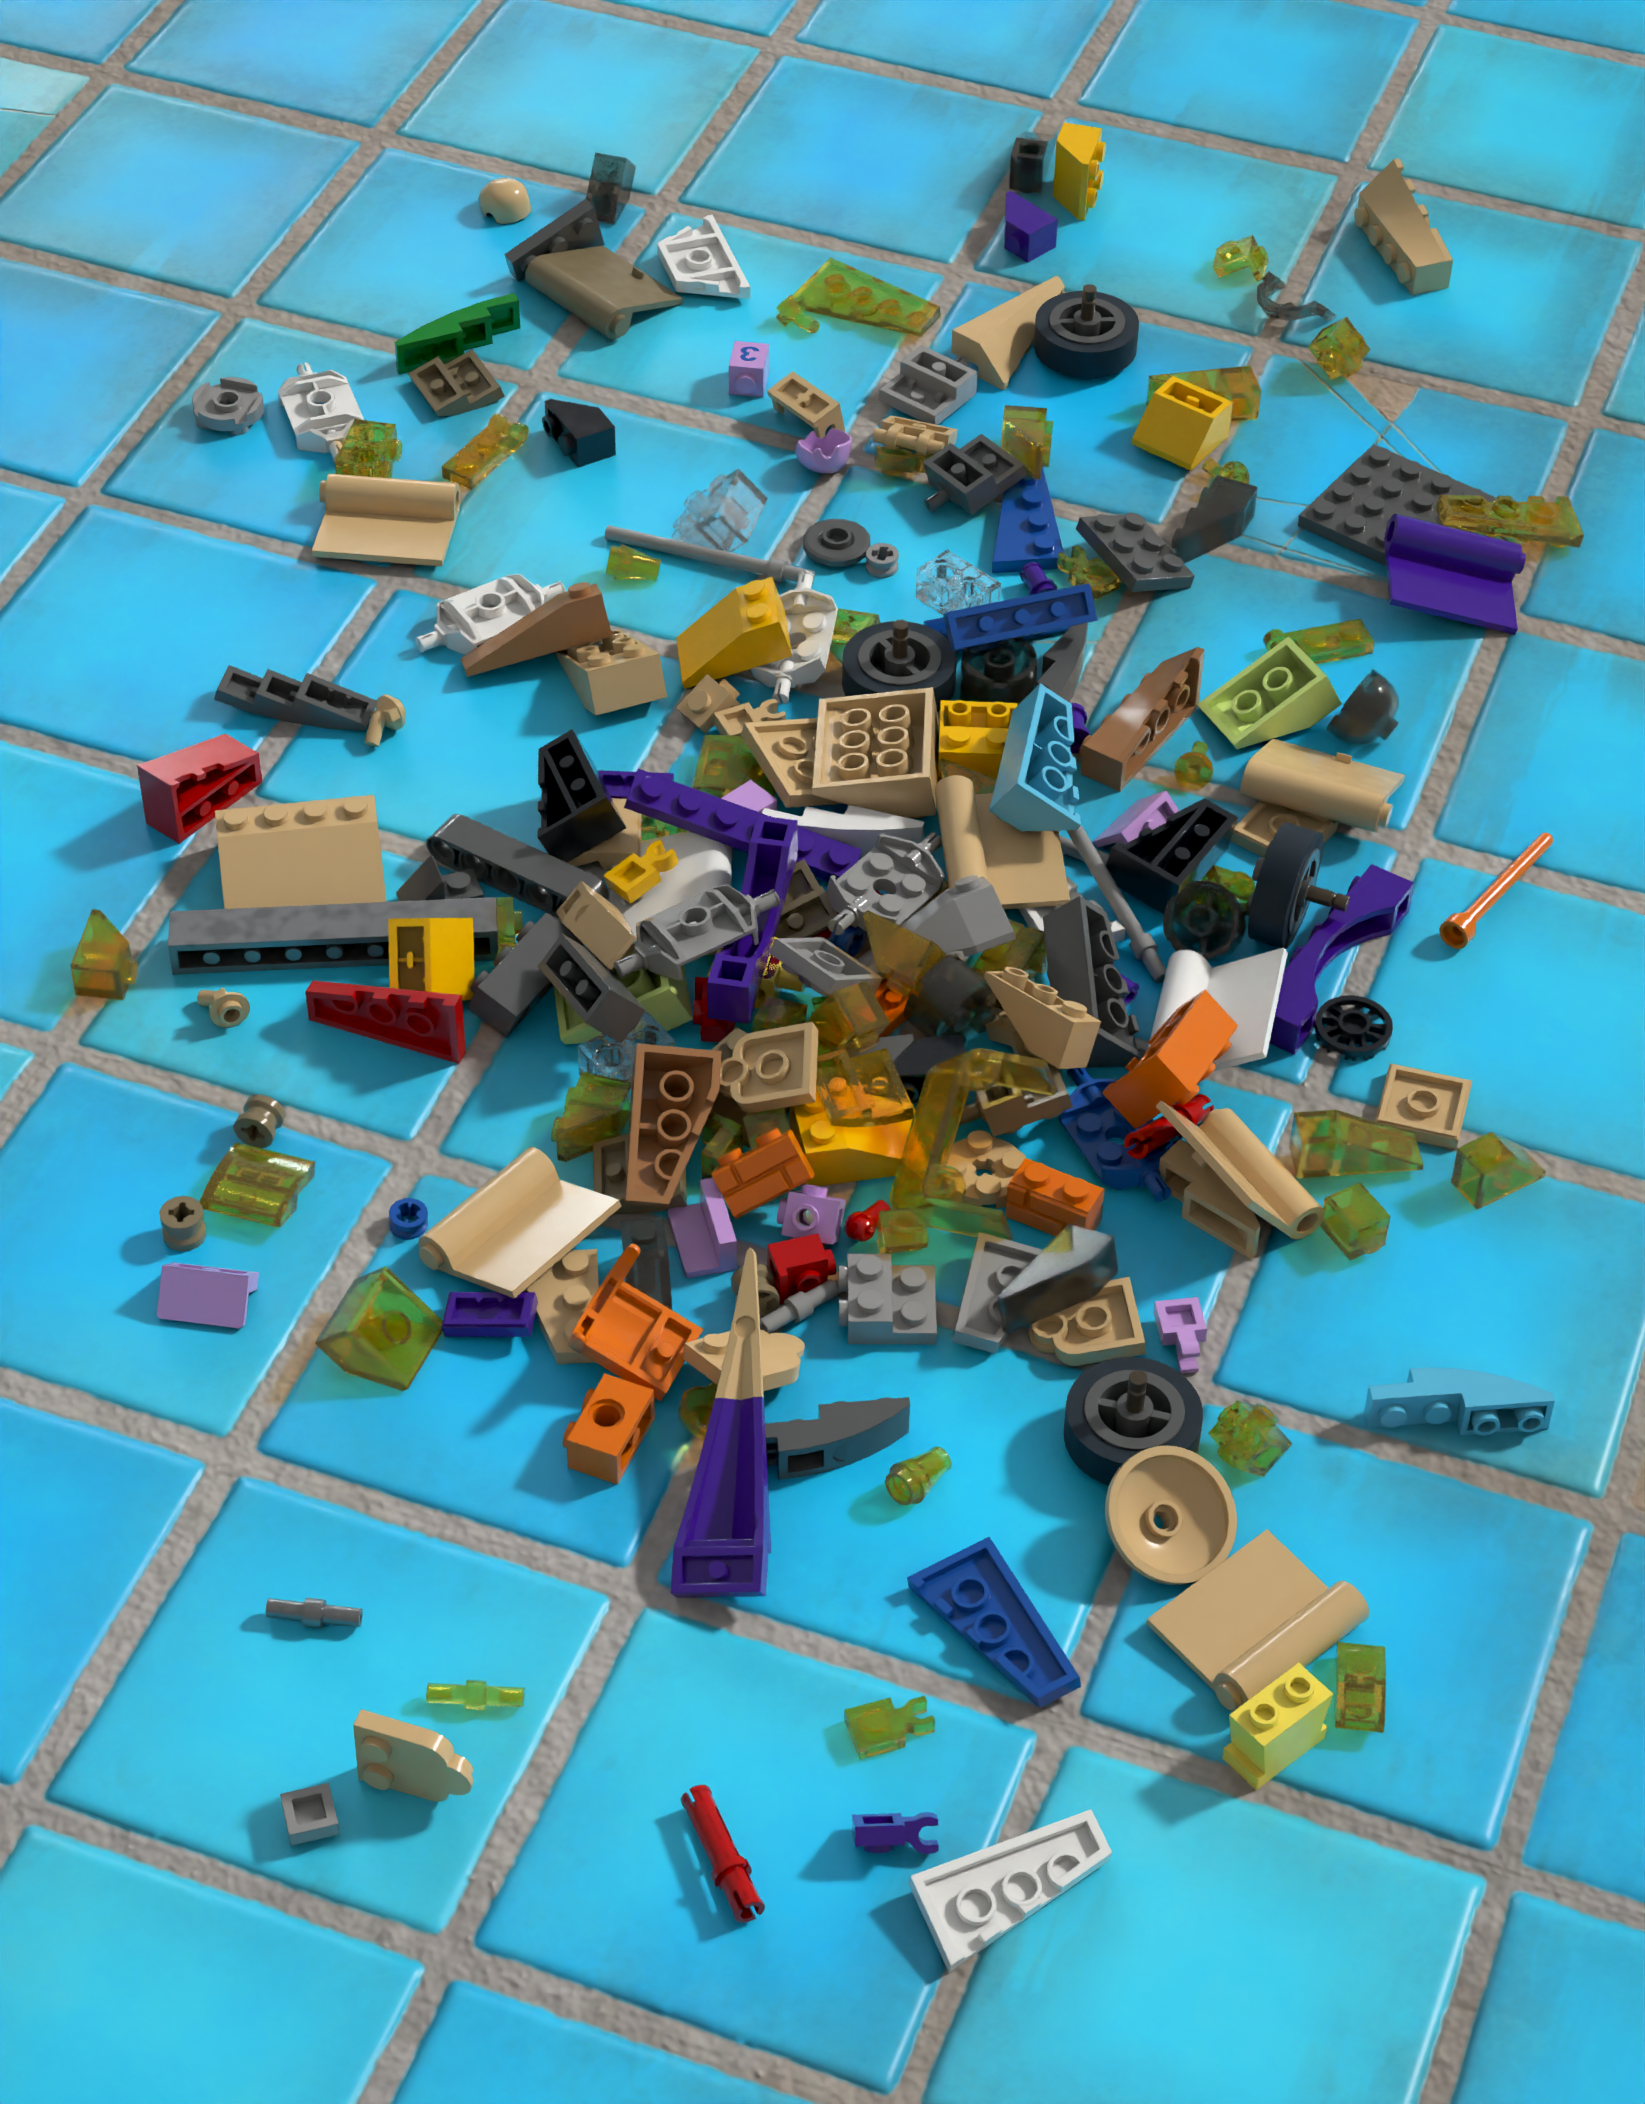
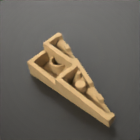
M1054 276L953 329L951 353L962 356V358L965 357L969 362L977 365L978 378L1005 390L1009 385L1011 375L1019 369L1020 360L1024 353L1027 354L1034 343L1037 311L1047 300L1064 293L1065 285L1060 277Z

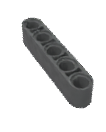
M453 814L426 841L427 850L439 863L456 871L473 868L479 882L557 918L559 916L556 911L580 881H583L606 900L609 897L607 887L595 875L461 814Z

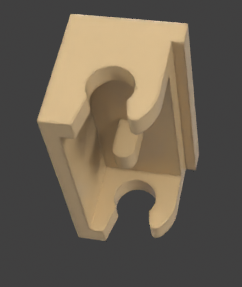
M792 371L767 390V394L772 398L773 407L776 411L784 414L786 408L813 427L816 437H825L826 429L831 426V429L845 431L840 403Z

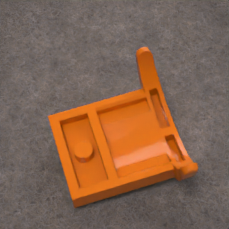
M630 1244L621 1254L589 1302L568 1339V1346L620 1378L653 1389L654 1398L661 1402L685 1362L683 1359L684 1343L697 1340L703 1329L624 1282L625 1277L640 1254V1248L636 1244Z

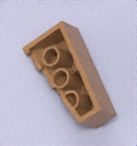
M1196 647L1162 661L1152 673H1147L1141 680L1138 688L1132 694L1128 693L1123 698L1119 708L1112 715L1108 714L1103 719L1100 728L1092 736L1088 735L1083 740L1079 750V756L1082 757L1080 774L1120 792L1197 710L1205 650Z

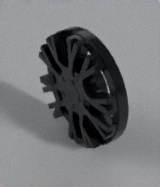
M1354 995L1335 997L1325 1002L1316 1014L1315 1035H1317V1041L1322 1042V1048H1327L1328 1053L1333 1050L1345 1055L1344 1060L1351 1058L1352 1061H1356V1057L1363 1056V1060H1368V1057L1372 1059L1375 1053L1387 1048L1392 1036L1393 1023L1389 1013L1380 1004L1365 997ZM1353 1005V1010L1344 1012L1341 1006ZM1364 1008L1369 1009L1367 1014L1362 1012ZM1381 1018L1384 1023L1371 1024L1372 1021ZM1322 1023L1333 1027H1323Z

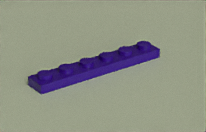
M639 768L635 774L624 808L747 853L758 815L768 816ZM798 827V857L796 863L805 859L814 877L829 882L830 876L834 875L837 880L859 861L862 849Z

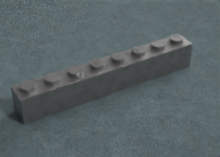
M496 897L170 911L168 949L172 975L389 965L388 919L473 918L474 961L495 960L499 955Z

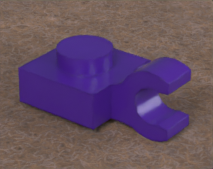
M923 1812L910 1817H902L901 1813L852 1815V1836L855 1847L864 1846V1851L890 1852L893 1851V1845H905V1841L909 1842L916 1851L922 1854H933L939 1851L937 1840H923L919 1837V1832L923 1827L938 1826V1817L934 1813Z

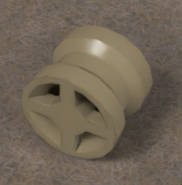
M261 1094L252 1095L247 1099L243 1107L244 1113L238 1116L233 1125L234 1132L247 1145L256 1148H266L272 1144L276 1136V1129L281 1127L286 1117L285 1110L280 1103L269 1096Z
M179 1196L166 1201L162 1205L159 1214L160 1222L163 1226L162 1233L165 1244L175 1251L182 1252L199 1247L206 1238L203 1208L200 1202L192 1197Z
M757 1264L759 1315L762 1318L778 1308L780 1299L778 1291L773 1287L775 1285L773 1271L764 1264ZM743 1267L736 1270L730 1278L732 1291L736 1295L735 1305Z

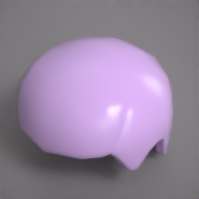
M830 429L823 438L816 437L815 432L811 431L804 440H798L795 454L798 461L813 472L823 474L840 471L845 466L850 455L853 438L848 433L838 429Z

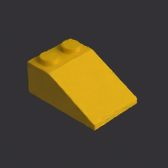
M772 577L754 580L746 585L736 587L676 637L684 689L696 686L706 674L715 680L792 657L786 613Z
M828 1086L816 1088V1102L790 1107V1129L793 1131L815 1174L812 1180L804 1184L825 1186L931 1171L930 1160L914 1104Z

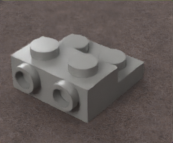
M824 937L775 939L769 954L782 962L781 967L785 971L799 976L798 979L802 984L823 996L829 997L828 1001L832 1005L843 1010H851V1008L869 1007L882 981L881 976Z
M847 1254V1266H839L838 1288L839 1292H847V1300H839V1326H847L848 1344L936 1345L935 1265H892L891 1254Z

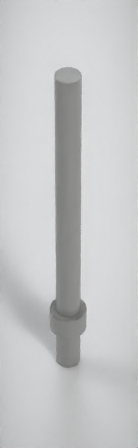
M608 525L605 530L606 540L767 575V578L772 577L776 582L783 583L785 580L798 582V574L803 571L804 575L805 571H809L815 577L814 571L789 566L788 561L772 558L771 561L611 525Z
M1081 825L1077 830H1066L1119 922L1126 928L1125 932L1131 940L1129 947L1136 959L1143 961L1155 983L1163 982L1166 968L1156 953L1158 946L1151 934L1145 933L1084 828Z

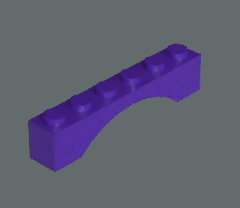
M760 815L757 817L749 844L741 893L743 895L749 894L752 898H756L774 889V892L776 891L779 896L780 905L760 913V916L757 917V945H754L752 937L747 935L732 944L723 946L720 952L716 953L707 981L708 1018L747 1024L750 1022L798 857V820Z
M1373 864L1369 866L1361 877L1356 876L1352 880L1346 896H1350L1346 912L1331 907L1328 918L1323 923L1318 922L1314 926L1309 941L1304 947L1298 946L1295 949L1289 965L1284 970L1269 1044L1293 1055L1296 1054L1314 1031L1318 1008L1315 983L1323 970L1337 956L1351 947L1374 938L1391 935L1410 910L1414 882Z

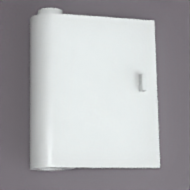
M689 831L641 841L640 857L646 854L650 844L661 840L666 852L670 849L675 850L679 861L678 864L669 871L659 872L661 882L630 904L611 889L609 902L620 910L636 936V924L714 887L727 884L731 886L733 847ZM718 949L706 955H715Z
M1283 947L1213 968L1201 954L1195 951L1179 950L1173 953L1168 960L1151 1037L1177 1008L1205 989L1238 1025L1229 1039L1232 1046L1220 1058L1213 1061L1216 1065L1214 1071L1266 1058L1288 952Z

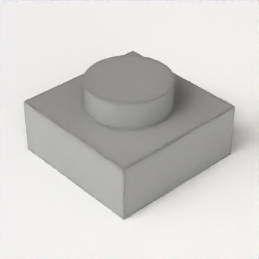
M329 1783L280 1794L291 1846L340 1834Z

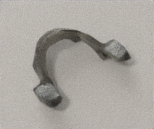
M1269 271L1262 278L1263 282L1257 286V301L1271 320L1290 321L1309 316H1320L1325 320H1332L1336 317V314L1317 301L1297 307L1291 302L1277 304L1268 298L1269 294L1276 288H1285V283Z

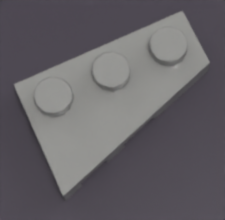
M979 1232L952 1342L995 1354L1058 1269L1063 1255Z

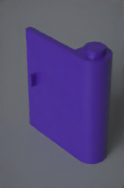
M1399 514L1392 515L1384 537L1390 605L1516 634L1518 626L1512 580L1516 574L1522 572L1526 560V554L1522 552L1520 544Z

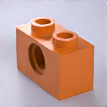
M604 1373L596 1389L590 1388L586 1393L582 1404V1413L577 1422L571 1421L564 1433L563 1447L567 1448L568 1468L618 1485L655 1419L654 1390Z

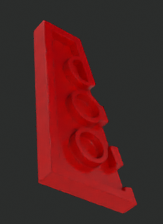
M312 981L305 991L310 1021L460 1064L466 1054L462 995L324 981Z

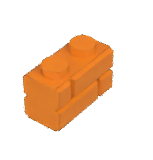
M778 1127L754 1139L758 1146L743 1154L740 1147L716 1159L720 1166L715 1168L711 1174L736 1219L813 1179L814 1171L791 1129L781 1134Z
M1026 1158L1008 1184V1201L1006 1203L1005 1217L1058 1238L1067 1239L1068 1242L1084 1248L1102 1219V1203L1105 1189L1086 1182L1084 1179L1073 1177L1050 1168L1043 1163Z

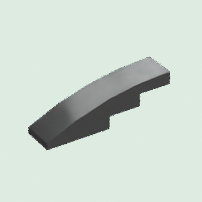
M1088 623L1071 626L1043 655L1042 676L1036 681V687L1041 683L1070 702L1083 669Z
M231 665L228 666L214 697V700L233 707L290 723L327 729L366 731L371 719L370 713L375 711L377 700L309 673H306L303 681L300 682L270 669H267L264 677L261 678Z

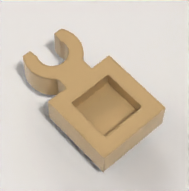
M776 699L766 700L755 709L748 702L714 713V725L729 747L745 743L741 732L746 722L786 720V713L784 711L778 713V701Z

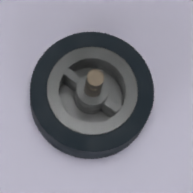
M1087 284L1083 286V291L1063 293L1052 297L1042 304L1037 311L1035 319L1034 350L1042 363L1061 374L1079 378L1109 376L1122 371L1134 360L1137 353L1139 319L1129 304L1115 296L1097 292L1096 286Z
M900 619L871 625L851 637L844 648L842 661L843 692L845 696L933 687L937 712H939L941 700L951 701L955 692L956 652L955 650H950L949 641L944 635L922 624Z
M1285 822L1280 826L1273 840L1270 841L1265 858H1258L1252 880L1257 881L1254 892L1251 893L1245 910V915L1249 916L1248 936L1250 939L1287 949L1293 942L1303 922L1310 902L1326 907L1332 906L1333 909L1346 912L1350 896L1340 893L1335 894L1333 891L1315 886L1323 852V834L1321 832Z
M1121 1357L1106 1360L1083 1372L1070 1388L1066 1401L1063 1435L1065 1446L1073 1462L1085 1474L1109 1486L1119 1467L1133 1455L1145 1449L1156 1446H1177L1197 1454L1203 1422L1202 1403L1193 1385L1181 1373L1163 1363L1139 1357Z

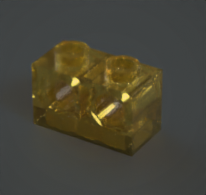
M354 419L335 460L336 474L391 478L393 464L395 461L400 460L402 454V441L397 439L396 424Z

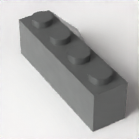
M1078 896L1043 917L1044 944L1046 946L1048 963L1047 976L1050 987L1058 991V997L1065 1001H1073L1084 1005L1087 1008V1014L1101 1021L1086 1068L1125 1067L1134 1057L1140 1060L1145 1054V1049H1137L1133 1035L1140 1030L1136 1016H1128L1123 996L1129 994L1126 980L1122 978L1120 972L1114 967L1113 962L1119 959L1107 912L1085 898Z

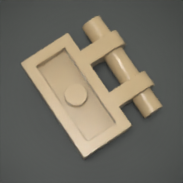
M890 415L881 421L880 428H875L872 440L873 442L885 444V448L897 450L901 447L915 450L916 455L927 457L929 454H936L950 443L954 445L958 429Z

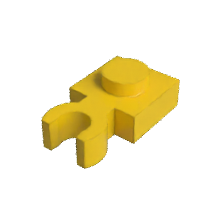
M657 840L648 846L645 855L639 857L635 853L631 854L604 874L603 877L608 888L631 904L661 882L659 872L673 869L679 861L675 850L670 849L666 852L663 842Z

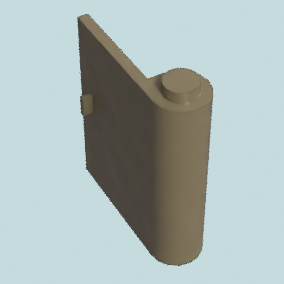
M604 246L539 255L530 262L525 272L526 282L530 286L613 340L620 338L628 332L633 312L681 305L683 301L681 296Z

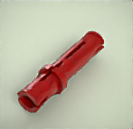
M1202 1094L1195 1095L1183 1106L1179 1103L1170 1106L1195 1125L1201 1123L1203 1118L1214 1110V1105L1203 1110L1202 1106L1211 1102V1100ZM1163 1115L1139 1130L1128 1134L1124 1140V1146L1126 1148L1136 1143L1137 1146L1127 1153L1135 1159H1142L1148 1153L1177 1136H1183Z
M706 1785L694 1786L689 1790L695 1801L692 1802L689 1794L685 1792L681 1797V1803L686 1809L712 1865L711 1878L716 1887L719 1886L720 1889H723L735 1920L740 1923L752 1921L756 1917L750 1906H754L756 1913L761 1915L765 1905L750 1878L752 1873L751 1866L746 1858L744 1859L743 1856H740L712 1797L710 1788Z

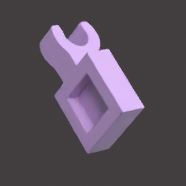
M1198 1297L1155 1301L1153 1314L1162 1346L1176 1345L1177 1363L1181 1374L1198 1372L1199 1368L1196 1357H1200L1198 1342H1205L1207 1327Z

